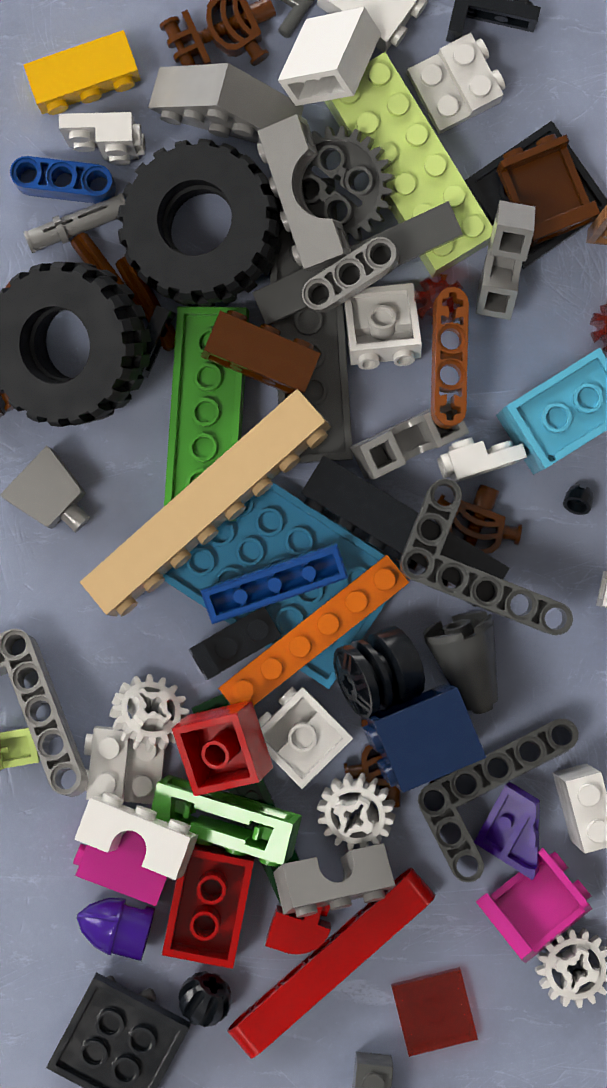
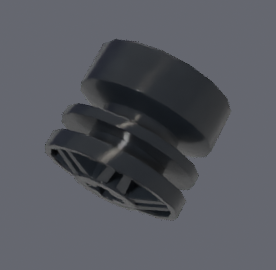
M389 626L368 636L366 641L363 639L355 640L351 645L341 646L334 652L333 665L340 689L354 712L362 718H370L376 715L378 711L388 710L392 702L394 704H402L420 696L425 690V675L419 654L409 637L396 626Z

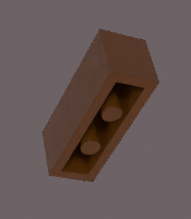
M228 310L227 313L219 312L202 352V358L287 394H292L296 389L302 394L305 393L321 354L313 350L314 346L311 343L298 338H294L293 341L280 336L281 332L278 329L269 325L261 324L260 327L247 322L248 318L233 310Z

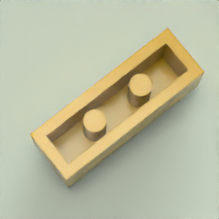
M124 30L23 64L35 101L42 114H60L66 111L71 104L80 101L84 104L92 103L99 100L103 93L112 90L123 92L133 88L135 82L141 81Z

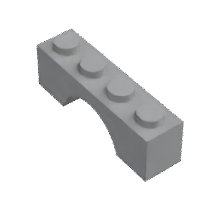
M296 114L258 130L261 142L257 143V149L262 161L269 165L272 177H269L270 188L276 198L280 197L284 211L280 212V217L286 231L292 233L295 245L292 246V253L296 263L299 266H303V269L311 272L333 265L350 254L351 249L342 223L334 219L318 218L309 210L302 195L303 175L310 162L318 155L307 120Z

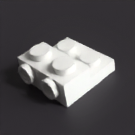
M471 33L440 48L438 54L407 69L406 74L438 134L501 103L504 95L502 90L506 86L502 75L497 69L491 71L486 62V59L489 58V52L481 38L475 41Z
M132 112L59 114V129L68 147H74L75 151L91 152L95 150V147H98L103 159L109 160V163L113 165L130 164V160H139V155H145V138L141 131V124H135Z
M413 283L367 287L344 302L351 365H358L361 369L370 370L378 367L379 362L394 361V364L397 366H408L414 363L415 359L421 358L422 342Z
M471 437L453 443L452 446L448 447L449 452L440 455L437 458V462L443 478L449 477V479L455 482H460L519 463L527 458L523 443L513 446L512 441L509 440L491 446L490 449L486 450L484 441L474 443Z
M292 686L278 700L282 706L273 715L268 711L265 712L258 721L270 757L303 789L353 737L304 686L298 691Z
M104 726L94 727L93 734H86L84 755L91 756L89 770L85 769L88 776V785L85 789L87 791L86 800H89L91 797L102 796L106 792L124 799V802L152 804L156 784L163 777L165 750H161L155 744L152 751L147 752L145 744L140 743L137 749H134L133 739L121 740L124 733L122 729L113 730L112 727Z

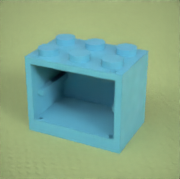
M601 348L596 349L511 402L496 415L514 445L523 443L527 455L524 461L533 475L546 469L607 430V358Z

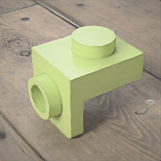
M28 727L0 732V770L41 762Z

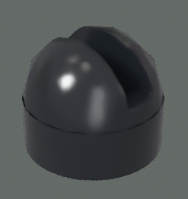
M580 484L573 485L566 492L563 501L564 508L573 514H588L593 504V492L589 487L584 489L579 487Z

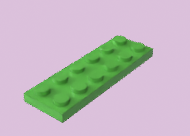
M177 306L164 506L241 439L245 375L204 359L201 355L219 312L227 313L228 310H233L245 315L248 318L247 322H249V310L246 307Z

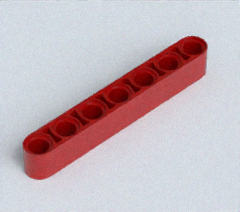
M413 868L407 869L394 880L395 886L385 892L384 899L366 904L230 1025L227 1032L251 1059L265 1050L433 901L436 894Z

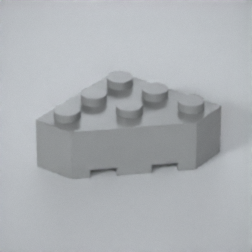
M229 63L159 67L148 108L161 114L160 119L169 124L181 125L182 123L209 130V133L218 137L229 138L231 136L259 143L261 141L258 130L296 114L302 116L304 106H295L288 96Z

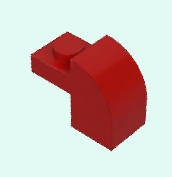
M277 905L266 936L265 946L295 955L309 953L317 949L325 942L331 931V922L320 919V915L327 917L330 905L318 907V913L302 918H297L296 913L284 915L282 906Z

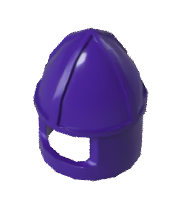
M106 898L89 904L77 914L76 919L81 933L94 948L107 955L115 954L142 961L155 908L146 906L145 909H138L127 906L125 898Z

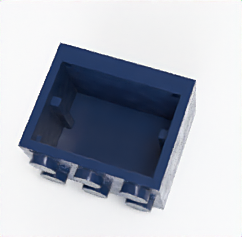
M442 684L402 704L391 705L388 710L378 711L376 715L366 718L368 725L363 726L370 747L375 749L376 752L379 751L382 756L376 762L383 779L391 787L396 786L402 793L487 758L458 687Z

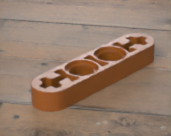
M447 287L442 290L434 300L431 417L437 426L444 429L454 428L461 423L467 411L469 302L465 292L456 287ZM449 297H453V303L459 304V307L453 311L452 322L441 324V321L446 322L449 318V307L443 306L442 303ZM445 331H452L459 337L458 348L451 350L444 347L441 343V334ZM450 366L456 369L459 379L455 385H447L441 380L440 371L443 367ZM439 391L443 393L458 392V395L454 394L450 398L451 409L457 410V414L452 416L450 420H447L445 413H440V409L447 404V394L440 396Z

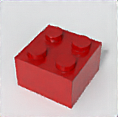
M252 700L189 714L171 728L194 796L259 783L274 768Z

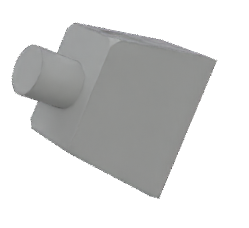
M47 445L0 494L3 499L51 529L63 520L76 533L90 519L77 505L86 492L57 453Z

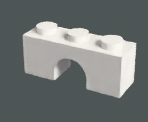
M104 792L102 796L89 799L75 840L109 853L118 849L121 838L127 831H134L141 835L146 843V855L141 867L174 880L184 876L198 838L197 834L189 831L190 825L175 819H170L169 823L156 818L157 812L143 806H136V809H132L122 805L124 799Z

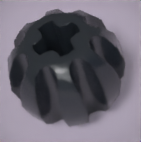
M207 971L198 972L189 977L183 983L178 996L182 1015L189 1019L191 1024L203 1027L213 1026L222 1021L227 1016L232 1003L231 990L228 983L222 980L220 975L216 973L211 974Z

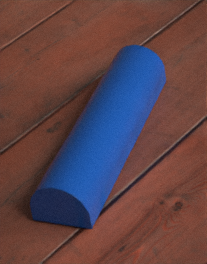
M334 543L202 588L200 592L211 623L215 624L348 579V575L338 545Z

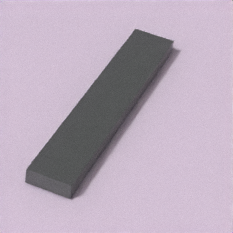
M447 201L351 246L350 249L353 252L373 238L385 237L391 240L397 247L400 254L397 266H400L464 235L451 205ZM386 246L378 247L373 253V261L377 265H383L391 258V250ZM356 266L347 267L342 274L343 283L346 285L356 283L360 277V270ZM328 267L315 272L301 269L252 292L266 325L270 326L309 308L302 298L304 284ZM318 286L312 292L314 304L322 302L329 297V290L326 286Z

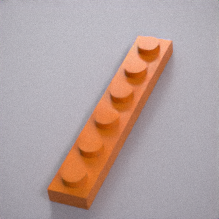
M388 555L384 556L218 689L231 705L252 700L254 706L405 587L409 581Z

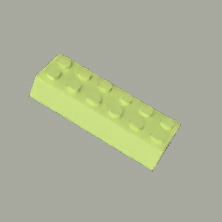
M386 52L370 60L354 96L324 102L339 127L344 126L347 128L348 137L357 129L361 131L360 142L370 136L374 139L371 150L379 146L385 150L379 161L388 159L392 163L384 170V173L395 176L394 180L386 183V187L394 190L395 194L385 196L384 200L392 206L390 210L399 224L449 201L464 236L419 256L433 279L489 245L493 226Z

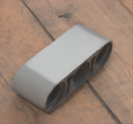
M376 237L366 242L309 279L302 289L304 303L309 308L320 313H326L392 272L399 263L400 254L397 247L391 240L385 237ZM381 246L390 248V260L383 265L375 264L373 261L374 251ZM350 266L358 267L360 270L359 280L352 285L344 284L342 280L343 271ZM318 286H326L329 290L328 300L321 305L314 304L312 300L313 290Z

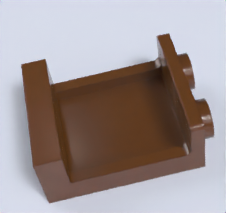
M555 134L545 136L535 143L536 147L523 151L522 147L513 149L502 156L504 160L500 161L497 168L509 201L535 207V225L530 247L594 222L600 214L595 200L589 201L567 148L569 143L567 134L558 138Z

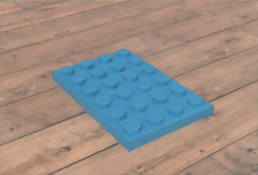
M273 483L271 488L259 497L254 495L244 504L246 509L236 518V521H224L217 528L218 534L205 545L199 543L190 551L192 556L184 565L178 569L172 567L163 577L165 582L206 608L200 592L202 588L337 543L348 579L265 606L283 637L385 555L324 515L306 506L304 502ZM394 562V564H395V565L398 567V569L400 570V565H398L397 563ZM386 602L303 666L300 671L330 689L337 679L333 665L334 652L341 646L351 645L353 641L363 639ZM256 610L235 616L224 621L231 625ZM277 639L276 641H274V642L270 643L269 645L265 646V648L268 649L270 646H272L274 643H276L279 639Z

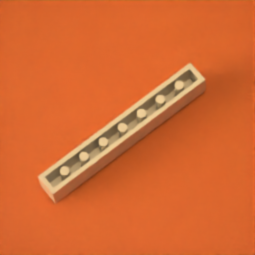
M296 389L80 581L81 585L106 615L125 616L137 606L138 602L136 599L145 591L148 593L154 591L164 582L163 575L172 567L178 569L184 565L192 556L190 551L199 543L205 545L218 534L217 528L225 520L232 521L242 514L246 509L244 504L254 495L259 497L267 492L273 485L271 480L281 471L286 473L299 463V455L308 447L313 449L320 445L328 436L326 431L331 428L330 424L309 400Z

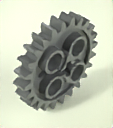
M329 126L325 128V137L323 138L318 132L312 131L318 155L310 162L303 175L302 195L309 210L318 218L334 220V207L340 202H345L348 213L339 222L342 223L348 241L349 234L355 240L360 241L362 240L361 229L364 228L370 233L375 232L371 221L374 219L384 222L383 216L379 213L380 209H391L392 207L384 201L385 196L395 194L394 190L386 187V183L394 180L395 176L384 173V170L392 163L388 159L379 161L385 150L380 146L371 150L374 139L370 136L360 142L361 131L357 129L352 132L350 137H348V130L344 126H340L337 136ZM338 151L341 156V162L336 169L329 170L326 165V159L330 153ZM317 166L330 178L340 181L339 184L362 201V205L358 207L348 197L334 191V187L317 176L312 171V167ZM366 172L369 177V184L365 190L358 192L354 187V180L358 174ZM317 181L320 187L319 194L314 199L309 200L305 193L306 187L310 182Z

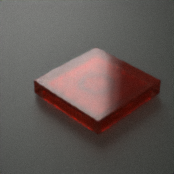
M460 967L391 984L409 1057L478 1040Z

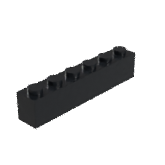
M323 455L301 492V495L306 497L304 504L320 514H323L325 509L338 516L335 523L351 533L354 532L355 528H358L368 534L365 541L384 552L387 546L399 553L396 560L400 562L418 512ZM430 519L422 523L420 529L422 536L427 540H435L440 534L439 525ZM449 531L440 555L504 579L510 569L508 566ZM415 553L408 558L407 567L415 570L417 565L426 569L427 562L421 554ZM448 567L443 571L441 579L446 587L448 583L456 587L460 582L461 576L456 568ZM482 581L476 587V595L479 600L486 602L494 596V586L489 581Z

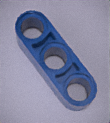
M21 156L12 163L10 168V176L19 191L28 196L97 204L114 197L116 193V184L110 171L105 166L99 164ZM29 169L37 171L36 178L32 182H21L20 178L24 171ZM65 173L72 175L69 185L65 187L55 185L59 175ZM102 177L108 181L106 187L101 191L90 189L91 182L96 178Z

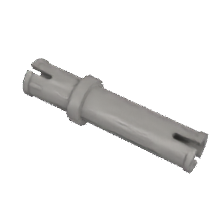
M120 193L117 196L62 218L57 215L52 217L53 221L29 231H24L23 233L31 252L35 253V251L60 241L65 244L69 242L68 238L117 219L119 206L125 205L124 196Z

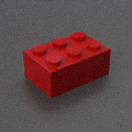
M195 843L184 876L176 880L163 945V956L233 969L255 859L254 856L248 854L237 856L226 852L224 848Z

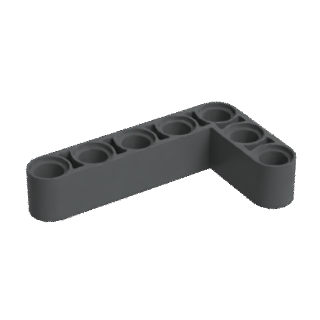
M439 479L433 483L426 492L400 558L399 565L403 575L410 580L551 635H561L567 632L572 626L573 616L571 610L565 604L440 555L460 505L462 492L459 485L452 479ZM438 486H447L452 490L454 497L449 506H441L436 502L434 493ZM429 519L437 522L440 527L439 536L432 541L425 539L420 530L422 523ZM415 553L424 556L427 562L425 571L419 575L411 573L407 567L408 558ZM448 567L456 568L461 576L459 584L454 588L446 587L441 579L443 571ZM486 580L492 583L495 592L492 599L483 602L476 595V587L480 582ZM518 594L524 595L529 604L527 611L522 615L513 613L510 606L511 600ZM551 608H557L562 613V622L557 628L551 629L545 622V615Z
M561 718L554 720L487 754V758L456 770L421 790L418 795L419 808L452 873L457 879L468 883L476 881L483 873L484 863L456 808L568 752L578 741L579 733L573 722ZM556 727L566 728L571 736L569 744L564 746L556 744L551 737L552 730ZM525 743L536 745L539 750L538 759L533 762L523 760L519 753L520 746ZM501 759L507 764L508 771L503 778H494L488 773L487 766L491 760ZM462 775H469L476 782L475 791L469 795L461 794L456 789V780ZM431 791H437L444 797V805L438 811H430L424 805V797ZM454 823L460 828L461 838L458 842L447 844L441 839L440 830L445 824ZM465 855L475 858L478 864L476 873L470 877H464L457 870L459 858Z

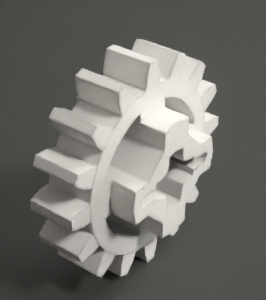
M151 674L147 675L144 682H141L138 676H134L130 685L125 682L121 685L119 693H115L112 700L114 706H112L109 716L117 718L112 728L113 730L122 729L124 731L121 737L122 741H126L129 738L133 739L134 749H137L140 743L145 744L147 752H151L155 744L161 750L166 749L169 741L175 744L176 741L171 728L189 714V709L182 708L186 700L185 696L176 697L175 692L178 687L173 685L167 688L165 686L166 678L164 677L158 683H155Z
M346 773L343 783L339 779L334 778L330 785L331 788L325 787L321 795L323 799L319 801L317 810L323 812L318 818V824L328 825L324 835L334 834L337 836L334 843L336 846L345 841L350 851L355 844H359L361 848L368 847L369 841L377 845L380 844L382 836L388 837L391 830L390 825L394 823L396 814L390 812L394 808L395 801L385 800L389 789L387 787L381 790L377 789V778L368 783L365 782V773H361L358 780H353L352 775ZM372 800L376 804L378 810L374 808ZM362 804L361 811L355 814L353 819H350L352 812Z
M570 927L567 929V936L562 937L560 935L556 938V941L546 946V953L539 952L536 955L543 962V965L535 967L537 975L545 976L539 981L542 989L551 987L548 992L550 999L554 1000L560 995V1002L563 1006L567 1007L570 1000H574L576 1006L582 1008L583 999L587 998L592 1004H595L594 994L596 992L603 995L607 994V991L602 986L604 982H607V959H605L607 957V946L599 947L602 939L598 935L593 936L589 940L587 929L582 928L579 935H576L574 929ZM571 945L568 950L558 953L564 947ZM589 949L594 952L598 966L588 961ZM578 961L582 966L581 969H574L573 974H571L568 966H575ZM552 968L562 974L561 986L554 981ZM587 982H591L586 987L579 989L580 986L586 984Z

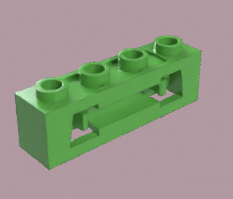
M167 775L157 782L151 810L157 812V819L169 823L170 819H175L190 825L189 831L198 835L196 843L201 845H212L213 843L225 847L226 852L237 856L248 854L259 858L262 864L268 866L285 864L293 856L302 818L300 814L224 791L194 796L188 780L172 775ZM198 809L246 825H250L252 821L259 823V825L255 826L253 831L205 815H200L197 818L191 816V814L196 813Z

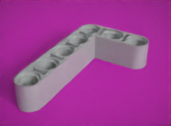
M10 629L0 633V676L8 673L48 782L51 788L58 794L68 797L79 796L87 788V772L38 643L33 637L20 629ZM25 639V650L20 655L14 656L12 654L13 644L17 640ZM36 671L38 673V682L34 687L26 689L24 685L26 675ZM43 704H49L51 708L50 716L45 721L39 722L36 717L38 708ZM55 737H61L64 744L63 749L57 755L52 756L49 752V743ZM73 770L76 774V782L70 789H64L61 784V778L65 772Z

